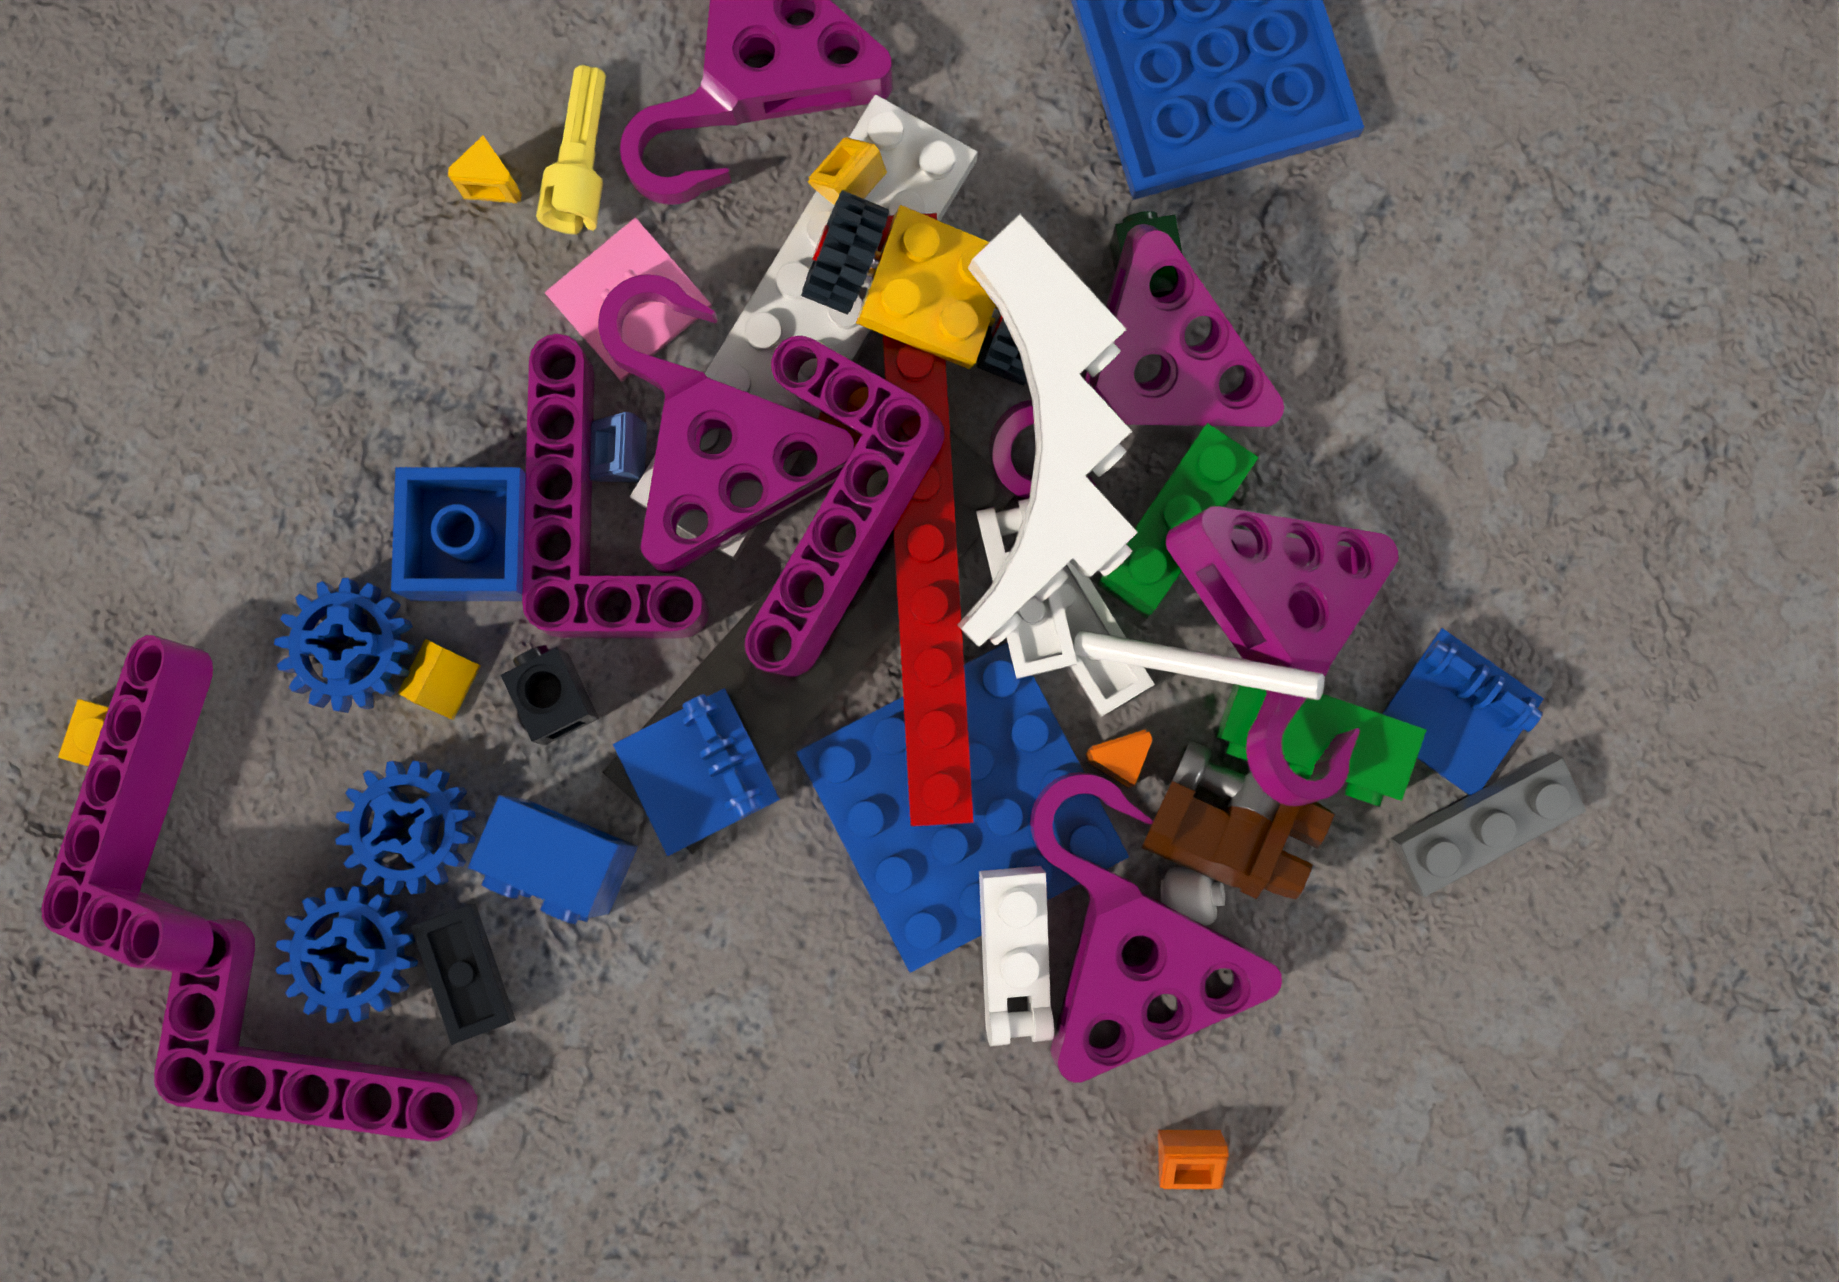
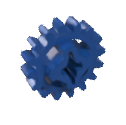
M342 578L338 592L332 585L324 581L317 583L318 598L315 600L302 594L297 595L295 599L302 610L297 617L282 614L280 618L285 625L291 628L290 635L275 638L274 645L289 650V657L280 661L277 667L279 671L297 674L289 685L291 691L304 694L311 690L309 704L324 708L331 700L333 711L349 713L352 699L360 708L367 710L374 708L372 693L375 691L392 697L395 691L388 680L393 674L408 677L410 671L399 663L400 656L415 653L416 647L401 641V634L406 633L413 627L411 621L405 618H393L401 604L391 597L379 601L382 589L370 583H367L359 593L358 583L349 578ZM363 608L376 619L382 635L374 634L367 627V615L363 614ZM327 614V618L314 629L319 620ZM349 637L366 644V646H353V649H345L342 651V654L325 647L326 645H338V642H347ZM309 657H316L323 665V677L328 678L327 682L316 673ZM379 660L372 672L363 678L364 672Z
M413 760L406 774V770L401 762L389 761L386 764L385 778L377 771L367 770L363 773L365 783L368 786L365 791L352 788L347 789L345 794L355 803L352 811L337 812L336 819L349 824V833L340 835L335 838L336 845L352 846L354 853L344 862L347 869L363 866L367 868L361 881L363 885L375 886L384 878L385 894H400L405 882L411 895L422 894L426 890V877L435 885H444L449 881L444 869L446 864L454 867H463L466 860L457 852L459 844L475 843L476 837L470 833L463 832L462 823L470 821L476 815L475 811L459 809L457 805L467 794L464 787L445 788L449 780V772L437 769L427 778L428 768L425 762ZM415 786L426 791L430 796L420 798L416 802L411 803L404 793H400L397 788ZM372 811H374L372 829L368 833L369 819ZM401 816L417 817L414 819L415 823L408 829L412 839L395 838L398 836L397 832L404 827ZM444 821V835L439 846L436 841L440 823ZM400 853L406 862L412 863L415 868L408 870L398 869L388 865L383 859Z
M352 886L348 897H346L342 887H331L326 889V904L318 897H307L302 903L308 915L306 917L296 915L286 918L285 923L295 933L293 939L277 941L276 948L289 952L290 961L276 967V972L281 975H293L295 982L290 985L285 994L288 998L305 994L308 997L303 1010L305 1014H316L324 1007H327V1022L337 1023L343 1021L348 1010L353 1022L369 1019V1004L378 1012L392 1007L391 999L387 994L388 990L396 993L407 991L410 985L400 976V972L402 969L417 967L418 960L405 955L404 946L411 945L416 940L414 934H402L399 926L409 916L406 911H397L390 914L386 912L391 899L389 895L377 894L368 902V888L365 886ZM339 913L338 918H333L331 930L321 937L314 936L327 919ZM373 923L379 929L385 946L381 944L372 931ZM346 944L348 950L369 959L349 964L346 957L339 956L338 952L328 951L327 948L340 947V945ZM311 963L322 977V983L315 976ZM374 971L381 972L376 982L370 988L355 996L356 990L361 989L363 978Z

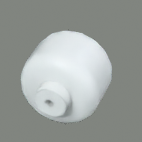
M1184 866L1173 867L1166 872L1164 879L1161 880V903L1205 926L1210 925L1217 917V906L1225 905L1224 885L1221 882H1214V879Z

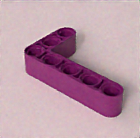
M562 334L547 335L537 341L529 357L522 589L524 615L532 625L548 635L558 638L682 639L692 637L700 632L707 623L709 607L708 601L702 592L688 579L678 576H590L592 511L590 451L591 423L594 421V369L575 340ZM564 357L576 360L575 368L569 376L559 380L550 379V368L555 361ZM564 415L574 417V426L569 435L558 440L548 438V428L554 419ZM561 474L572 475L573 484L568 495L558 500L547 499L546 489L552 478ZM556 534H569L571 547L567 555L560 560H547L544 550L548 540ZM566 593L570 602L567 614L559 621L547 622L543 614L544 603L554 594ZM618 593L629 594L632 605L627 617L619 622H607L604 618L603 609L608 598ZM679 593L691 595L694 605L689 617L682 622H668L664 616V606L667 600Z
M803 335L792 336L782 341L775 349L771 359V371L775 380L803 402L862 436L752 622L745 638V651L749 660L757 668L784 676H799L807 672L816 662L944 441V426L940 418L919 399L818 341ZM817 358L815 374L809 380L799 383L798 373L801 366L808 360ZM861 387H868L869 396L865 405L855 412H849L848 401L852 393ZM911 416H920L921 427L919 433L907 442H900L898 439L900 425ZM879 470H887L889 481L886 489L875 497H869L867 494L869 478ZM854 523L856 538L853 545L844 552H838L835 545L837 533L845 525ZM821 577L824 584L822 598L817 604L807 607L804 601L806 586L811 580ZM788 631L792 640V647L785 659L778 662L773 654V644L779 634Z
M145 635L139 638L131 646L126 656L43 897L41 907L42 919L45 926L52 932L130 967L194 973L207 963L212 953L214 939L213 930L209 922L199 915L145 894L140 889L212 680L213 663L209 654L202 649L154 635Z
M233 918L207 920L213 930V934L215 931L218 932L226 943V952L223 959L216 963L209 957L207 963L194 973L172 972L154 1071L156 1090L167 1103L180 1107L429 1142L441 1141L455 1134L474 1119L477 1111V1095L473 1087L465 1079L456 1076L239 1046L255 955L254 935L251 929L242 921ZM202 995H206L211 999L215 1007V1015L209 1026L205 1025L197 1014V1004ZM191 1058L195 1059L203 1069L204 1079L199 1088L189 1083L186 1076V1066ZM252 1066L258 1068L266 1079V1089L262 1097L255 1096L247 1085V1075ZM313 1075L321 1077L328 1086L329 1097L324 1106L317 1105L308 1094V1083ZM374 1083L384 1086L389 1091L391 1108L387 1115L377 1113L369 1102V1092ZM435 1092L447 1095L454 1105V1117L449 1124L439 1122L432 1115L430 1101Z

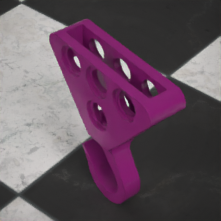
M710 0L704 71L700 87L691 95L666 103L648 106L629 121L620 143V155L625 171L635 189L649 200L667 205L691 201L703 192L732 183L729 170L727 168L685 171L673 177L655 175L643 165L644 149L653 137L671 130L721 125L737 126L747 122L866 105L871 102L875 94L886 100L893 88L891 56L879 42L831 0ZM803 12L813 16L804 25L796 26L786 22L795 13ZM840 50H848L857 55L853 61L847 64H837L829 60L832 54ZM756 54H767L773 57L768 65L761 68H753L746 65L748 59Z
M1140 224L1133 227L1127 233L1106 308L1126 328L1113 342L1121 352L1094 377L1087 372L1085 381L1126 425L1205 426L1208 423L1211 426L1270 427L1276 424L1284 412L1282 397L1168 234L1151 225ZM1163 266H1173L1177 276L1174 288L1164 296H1152L1150 280L1154 272ZM1199 316H1208L1211 327L1207 338L1197 345H1187L1185 330L1188 324ZM1158 354L1161 359V368L1158 374L1147 382L1136 381L1134 369L1138 361L1146 355ZM1242 365L1244 378L1240 386L1232 392L1222 393L1219 388L1222 374L1232 366ZM1032 400L1019 402L1005 411L996 422L989 441L990 459L999 479L1011 492L1026 499L1030 498L1032 475L1024 474L1014 467L1011 461V447L1018 433L1027 426L1034 424ZM1086 476L1089 479V481L1096 487V484L1093 481V479L1090 476Z
M646 274L628 278L610 291L599 312L598 329L605 349L621 369L644 379L661 389L665 394L640 547L644 557L658 571L674 573L835 482L855 447L853 438L847 430L708 378L702 371L665 361L628 347L622 339L623 321L631 309L644 302H661L670 306L676 312L712 323H717L718 321L714 310L687 295L676 282L663 276ZM724 429L732 434L731 443L725 451L719 454H707L701 451V441L709 431ZM796 451H808L817 457V464L814 470L806 476H791L784 471V463L789 455ZM743 481H754L763 487L760 500L748 508H740L733 505L730 498L735 486ZM691 511H700L707 514L708 525L703 534L694 539H684L678 536L677 525L683 515Z
M1219 506L1209 507L1173 527L1166 537V546L1169 553L1243 660L1324 674V677L1399 558L1398 549L1394 541L1382 533ZM1235 525H1243L1247 527L1250 531L1235 529L1233 527ZM1288 533H1293L1300 536L1302 539L1286 537V535ZM1339 541L1349 543L1351 547L1337 544ZM1266 690V697L1248 732L1246 743L1248 764L1256 782L1271 798L1289 806H1301L1334 795L1342 787L1348 776L1350 756L1360 730L1356 728L1336 735L1315 763L1309 780H1305L1296 775L1288 766L1282 751V736L1288 723L1307 698Z
M1077 772L1056 778L1040 792L1032 808L1030 825L1033 840L1041 854L1050 863L1082 884L1087 889L1090 898L1050 1049L1051 1056L1061 1075L1070 1082L1081 1083L1273 998L1281 989L1282 975L1277 966L1262 955L1142 893L1137 885L1129 879L1061 847L1053 833V818L1060 804L1073 795L1092 794L1098 796L1111 808L1151 825L1153 823V820L1125 798L1115 784L1095 774ZM1135 936L1149 937L1151 952L1148 958L1137 965L1123 963L1122 950L1125 943ZM1217 969H1230L1232 983L1228 991L1217 997L1207 996L1205 983L1208 976ZM1161 994L1174 995L1176 1007L1168 1019L1161 1022L1148 1020L1147 1009L1155 997ZM1102 1020L1118 1022L1119 1033L1113 1043L1105 1047H1096L1089 1043L1090 1031L1096 1023Z

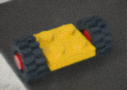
M842 190L816 245L812 257V265L808 271L801 296L848 315L858 298L866 277H872L856 324L969 370L978 362L977 368L1021 386L1027 384L1020 352L998 307L968 269L972 259L990 242L900 205L894 214L882 250L879 252L876 249L886 226L889 209Z

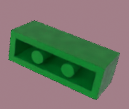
M1207 423L1135 527L1138 533L1126 543L1132 550L1131 554L1110 574L1105 577L1102 576L1097 586L1147 619L1156 610L1182 571L1167 549L1166 537L1168 532L1173 527L1209 507H1225L1259 457Z
M1233 684L1215 736L1230 742L1226 754L1248 761L1246 752L1248 732L1260 711L1267 694L1266 690ZM1322 694L1319 700L1307 698L1288 723L1282 736L1283 755L1286 762H1289L1288 766L1299 777L1309 780L1315 763L1335 736L1358 728L1360 732L1350 756L1349 773L1345 780L1348 784L1344 795L1378 807L1381 806L1384 796L1402 801L1427 729Z

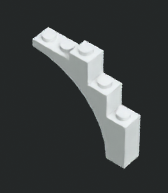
M1021 214L980 251L968 266L969 271L998 307L1020 352L1033 401L1036 447L1030 498L1014 546L990 588L958 624L959 628L979 647L987 639L994 645L1003 641L1023 620L1016 612L1034 595L1042 602L1054 593L1069 577L1062 569L1069 562L1083 576L1091 577L1096 571H1099L1104 577L1110 574L1131 554L1132 550L1126 543L1138 533L1085 476L1091 470L1098 477L1108 471L1126 453L1120 442L1132 432L1080 376V373L1085 369L1094 377L1121 352L1113 342L1126 328Z

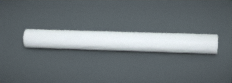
M1080 630L1076 635L1074 651L1077 655L1319 700L1324 688V674L1122 637Z

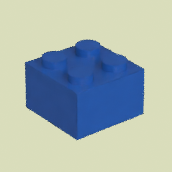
M395 467L391 591L410 601H522L526 473L520 467Z
M499 795L467 868L485 875L481 884L483 887L512 899H518L519 895L531 898L533 895L544 900L540 908L542 912L559 920L576 924L578 920L588 922L591 917L608 915L638 846L528 799Z

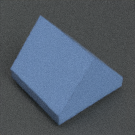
M623 412L592 421L590 450L591 480L604 482L640 481L645 472L647 424L634 413Z

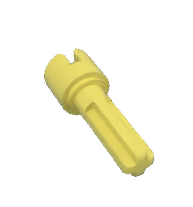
M579 65L574 69L558 161L546 167L542 177L536 217L545 227L566 234L577 235L583 229V223L591 231H594L597 226L603 181L597 175V172L593 170L606 78L604 71L597 67Z

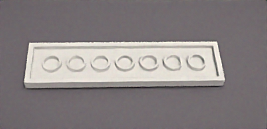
M876 94L849 136L852 139L875 144L880 150L887 173L865 197V200L889 209L888 216L894 215L898 207L902 205L921 214L937 213V220L941 221L977 161L976 150ZM817 191L705 372L708 378L816 419L819 417V410L800 400L775 380L771 371V359L775 349L782 341L792 336L803 335L856 362L874 332L871 329L856 324L872 277H866L858 298L848 315L801 296L808 271L812 265V257L816 245L834 208V205ZM817 358L810 359L801 366L798 373L799 383L809 380L815 374ZM724 429L709 431L701 441V451L707 454H719L725 451L731 443L732 434ZM796 451L788 456L784 463V471L786 473L790 472L802 451ZM655 456L630 495V498L635 503L646 509ZM743 481L733 489L730 498L731 503L740 508L751 507L760 500L763 487L754 481ZM700 511L688 512L681 517L677 527L697 538L707 528L708 515ZM756 527L716 550L736 561Z

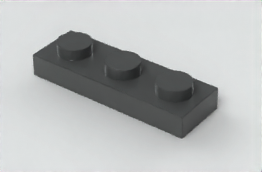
M1550 753L1391 837V841L1413 889L1421 896L1426 897L1586 812V809L1564 758Z

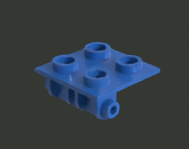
M1441 628L1382 714L1427 729L1417 759L1470 796L1483 789L1522 730L1530 732L1537 725L1543 715V712L1537 708L1544 698Z
M725 688L708 697L705 694L699 695L685 702L682 705L684 709L613 744L667 856L780 800Z

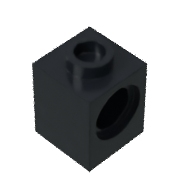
M547 645L532 648L513 659L515 668L501 674L525 729L534 743L545 746L599 719L569 654L557 647L550 651ZM557 676L562 687L560 698L554 705L541 708L535 700L536 686L545 677Z

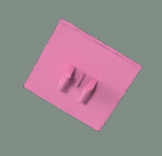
M636 217L544 292L621 382L632 373L621 369L613 361L601 341L598 329L601 306L614 287L634 276L646 274L659 275L676 282L687 295L709 308L712 307L706 297ZM644 302L635 306L626 315L622 325V339L628 347L654 356L698 318L676 312L670 306L661 302Z

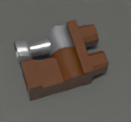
M1190 740L1141 848L1221 883L1240 888V892L1255 899L1265 889L1274 894L1296 900L1307 883L1313 864L1283 851L1288 836H1291L1318 849L1329 830L1335 813L1317 801L1301 806H1289L1274 800L1261 789L1252 772L1245 775L1209 762L1211 757L1210 749ZM1198 784L1229 802L1225 812L1193 797Z

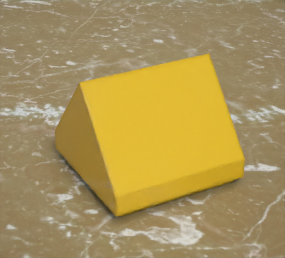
M483 135L449 167L448 177L464 199L507 203L521 202L522 193Z
M846 137L838 143L809 176L807 182L818 193L835 205L842 190L865 199L886 175L887 171L880 150L875 144Z
M425 639L409 669L410 673L408 677H405L398 694L419 706L454 720L481 665Z

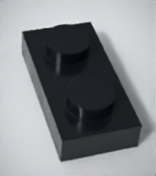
M476 903L463 906L411 926L451 1045L516 1021Z

